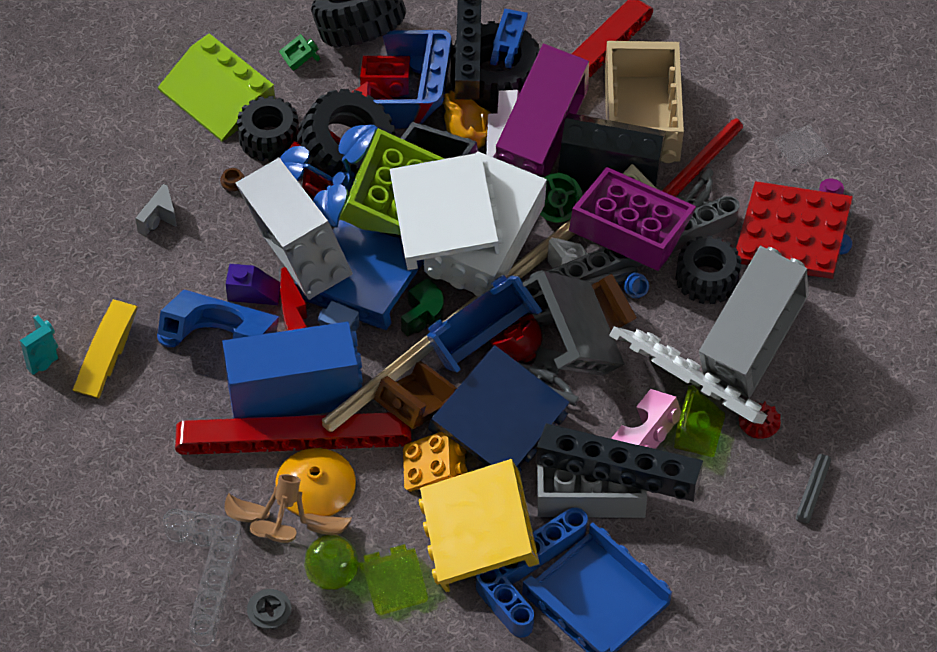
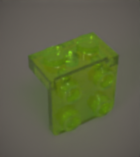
M405 544L389 548L391 553L380 556L379 551L364 555V561L358 562L360 572L365 574L376 614L384 615L425 603L428 600L415 548H406Z

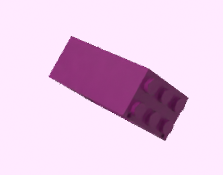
M543 43L496 144V158L542 178L551 173L561 150L565 118L569 113H578L588 91V60Z

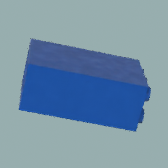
M349 321L222 340L234 419L308 416L332 412L362 388L361 356L357 352L356 332L350 331Z

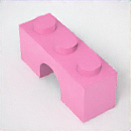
M650 389L637 405L643 425L635 428L621 425L611 439L656 449L682 416L677 398Z

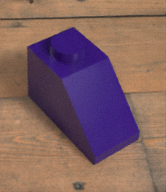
M229 264L225 284L227 301L278 305L280 296V282L253 265Z

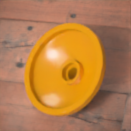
M323 448L305 449L293 454L281 465L276 476V486L278 478L282 474H290L300 478L299 492H302L304 514L331 516L338 513L350 502L356 487L355 473L350 463L340 454ZM315 472L319 473L318 475H315V476H314V475H311V473H315ZM297 501L292 507H285L290 512L299 516Z

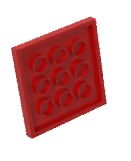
M755 181L736 247L738 256H741V264L749 265L759 246L764 248L772 247L789 260L794 258L801 261L807 268V275L833 279L853 196Z

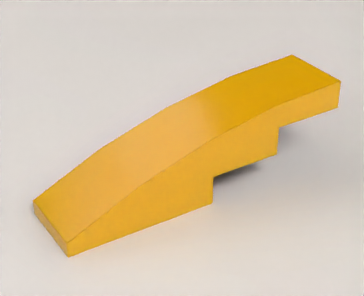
M112 300L91 342L73 391L94 398H100L107 376H111L118 354L121 355L138 309L136 305Z

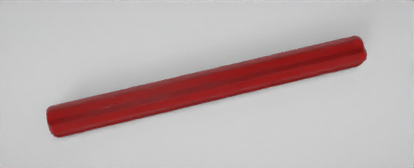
M738 118L731 120L662 191L676 197L743 129V124Z

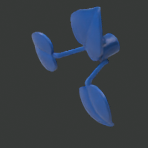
M375 125L355 126L342 136L338 149L344 155L342 162L347 172H338L334 177L306 164L310 158V152L303 146L292 147L280 157L297 181L302 177L304 168L334 184L332 186L329 185L327 190L318 192L313 200L332 227H338L340 215L355 180L353 178L355 172L351 170L348 162L355 164L365 156L378 129Z

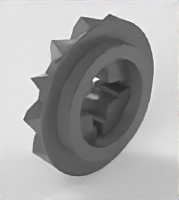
M261 590L254 594L248 602V619L252 621L255 627L259 626L265 631L268 628L277 630L280 625L287 623V619L291 615L290 600L279 590ZM266 602L268 606L270 605L271 609H274L273 617L269 616L267 612L263 613Z

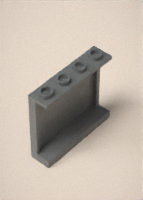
M541 270L533 273L530 276L531 279L523 283L524 287L543 291L568 352L554 359L558 369L603 376L625 365L615 339L609 336L611 330L589 281Z

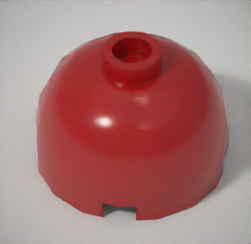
M525 314L507 329H504L490 339V343L492 346H497L516 362L523 361L526 363L535 358V352L541 346L543 340L542 330L532 314Z

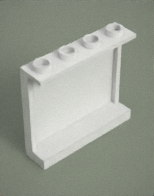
M481 153L390 169L407 270L418 269V260L495 247L496 254H500L499 244L503 243L501 228H495L494 221H499L496 205L491 206L490 199H495L492 183L487 184L486 177H490L488 162L482 161Z

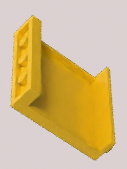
M512 459L420 488L422 498L419 499V506L423 515L425 514L426 522H423L426 536L430 537L431 545H428L427 548L431 560L435 563L432 575L436 585L440 584L445 592H450L449 583L525 560L529 567L540 564L520 472Z

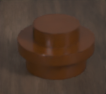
M228 168L220 178L221 186L227 191H237L239 189L236 182L245 178V176L237 168Z

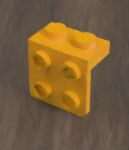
M442 431L406 444L403 448L404 488L412 492L421 487L468 473L465 464L467 450Z

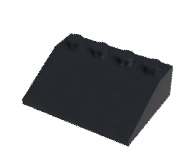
M569 113L564 123L558 173L575 179L581 190L587 191L606 167L623 174L633 164L656 187L666 131Z

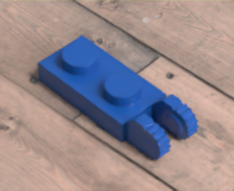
M504 9L493 43L491 65H497L500 51L508 53L505 58V67H512L514 56L517 54L528 20V13Z

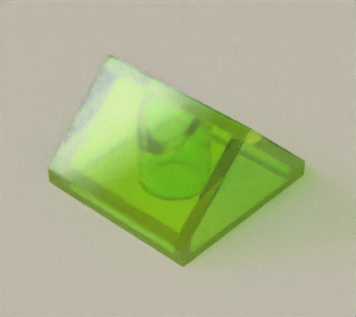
M693 385L689 386L676 430L674 448L714 457L725 413Z

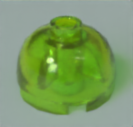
M324 535L309 545L305 553L304 569L308 579L319 585L320 588L336 590L347 586L350 580L357 574L358 555L354 545L346 538L339 535Z

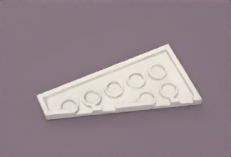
M618 327L612 329L609 336L616 340L632 343L629 347L630 349L647 357L652 356V362L683 381L690 382L699 387L702 385L701 392L717 400L724 399L723 404L749 421L763 424L768 416L760 411L761 405L751 399L745 401L739 397L741 395L740 391L729 385L724 387L719 383L721 380L719 377L710 372L703 373L699 370L701 366L689 358L685 360L679 356L681 352L669 345L664 346L660 344L661 339L650 332L646 334L639 329H636L635 332Z

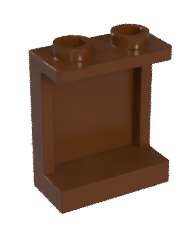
M612 274L592 284L611 331L614 327L620 328L637 318Z
M418 361L410 375L396 382L389 376L382 378L374 400L410 428L414 429L431 420L456 391L457 387L425 363Z

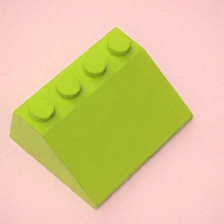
M210 33L188 49L158 86L160 92L221 142L238 131V114L242 112L244 105H249V101H257L258 97H264L265 99L269 96H274L275 99L274 84Z
M378 128L362 160L339 219L363 230L401 235L390 169L442 160L444 158Z

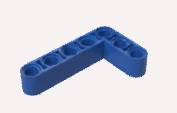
M568 509L533 532L540 564L529 567L525 560L510 564L515 567L513 569H508L504 566L476 575L477 593L514 636L522 638L532 633L534 611L513 584L585 537L588 517L582 509ZM576 523L580 526H571L570 524ZM555 537L558 540H550L548 538ZM484 580H492L493 582H492V583H485V582H483V581H484ZM507 599L510 602L502 603L499 600ZM518 619H524V620H526L527 622H525V623H519V622H517L516 620H518Z

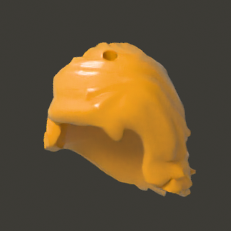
M453 91L446 93L443 104L446 110L444 120L447 132L476 141L478 149L484 146L487 141L488 114H491V112L485 110L473 100L455 99V92Z

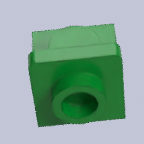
M302 34L279 51L293 71L311 57L317 62L321 59L317 53L319 47L311 38L307 40Z

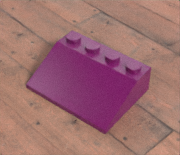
M606 167L572 208L569 231L659 271L670 257L696 206Z

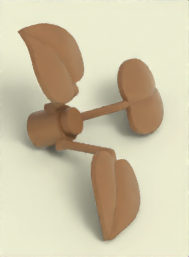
M290 474L279 476L278 484L274 487V492L266 507L240 500L230 493L226 497L224 506L225 512L230 518L242 522H252L250 525V532L252 534L280 543L292 542L296 538L297 532L295 528L281 525L285 507H292L296 501L301 523L307 524V529L325 535L340 534L347 528L352 517L342 518L304 514L302 492H299L301 480L299 477ZM277 499V504L280 505L276 523L264 521V519L269 517V510Z

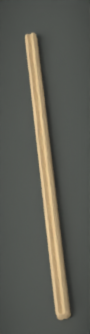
M570 220L515 263L507 277L519 276L521 279L547 258L549 240L552 237L568 241L574 236L575 233L569 231ZM474 296L470 301H468L465 305H463L460 309H458V310H457L455 313H453L451 316H453L454 314H456L458 311H460L461 309H463L465 306H467L468 304H470L472 301H474V300L477 299L478 297H477V296ZM427 335L323 418V427L329 432L334 431L375 397L382 378L389 376L395 381L414 366L416 362L430 353L434 348Z

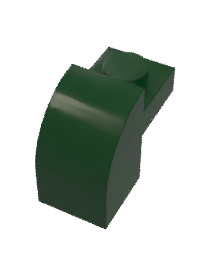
M429 278L408 290V304L413 309L401 316V331L407 337L414 332H421L427 324L431 326L435 322L443 320V294Z

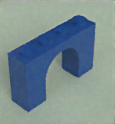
M182 290L161 310L157 334L182 341L191 331L197 328L214 327L232 332L233 339L277 332L279 316L188 290Z

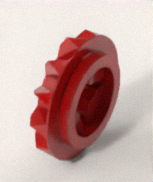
M766 401L758 403L762 406L760 411L768 415L763 424L753 423L739 415L741 429L753 438H769L776 434L780 428L781 414L776 411L775 406L767 405Z

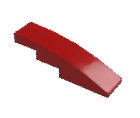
M283 267L281 268L280 292L285 330L307 328L303 319L307 318L306 303L287 268Z

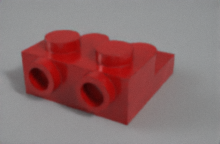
M363 56L360 86L368 81L388 95L394 97L409 95L410 56Z

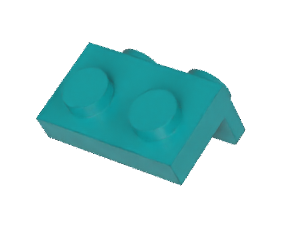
M39 315L33 317L36 330L20 340L26 367L32 375L38 371L46 370L51 363L58 359L56 350L58 344L53 337L55 330L48 320L43 321Z

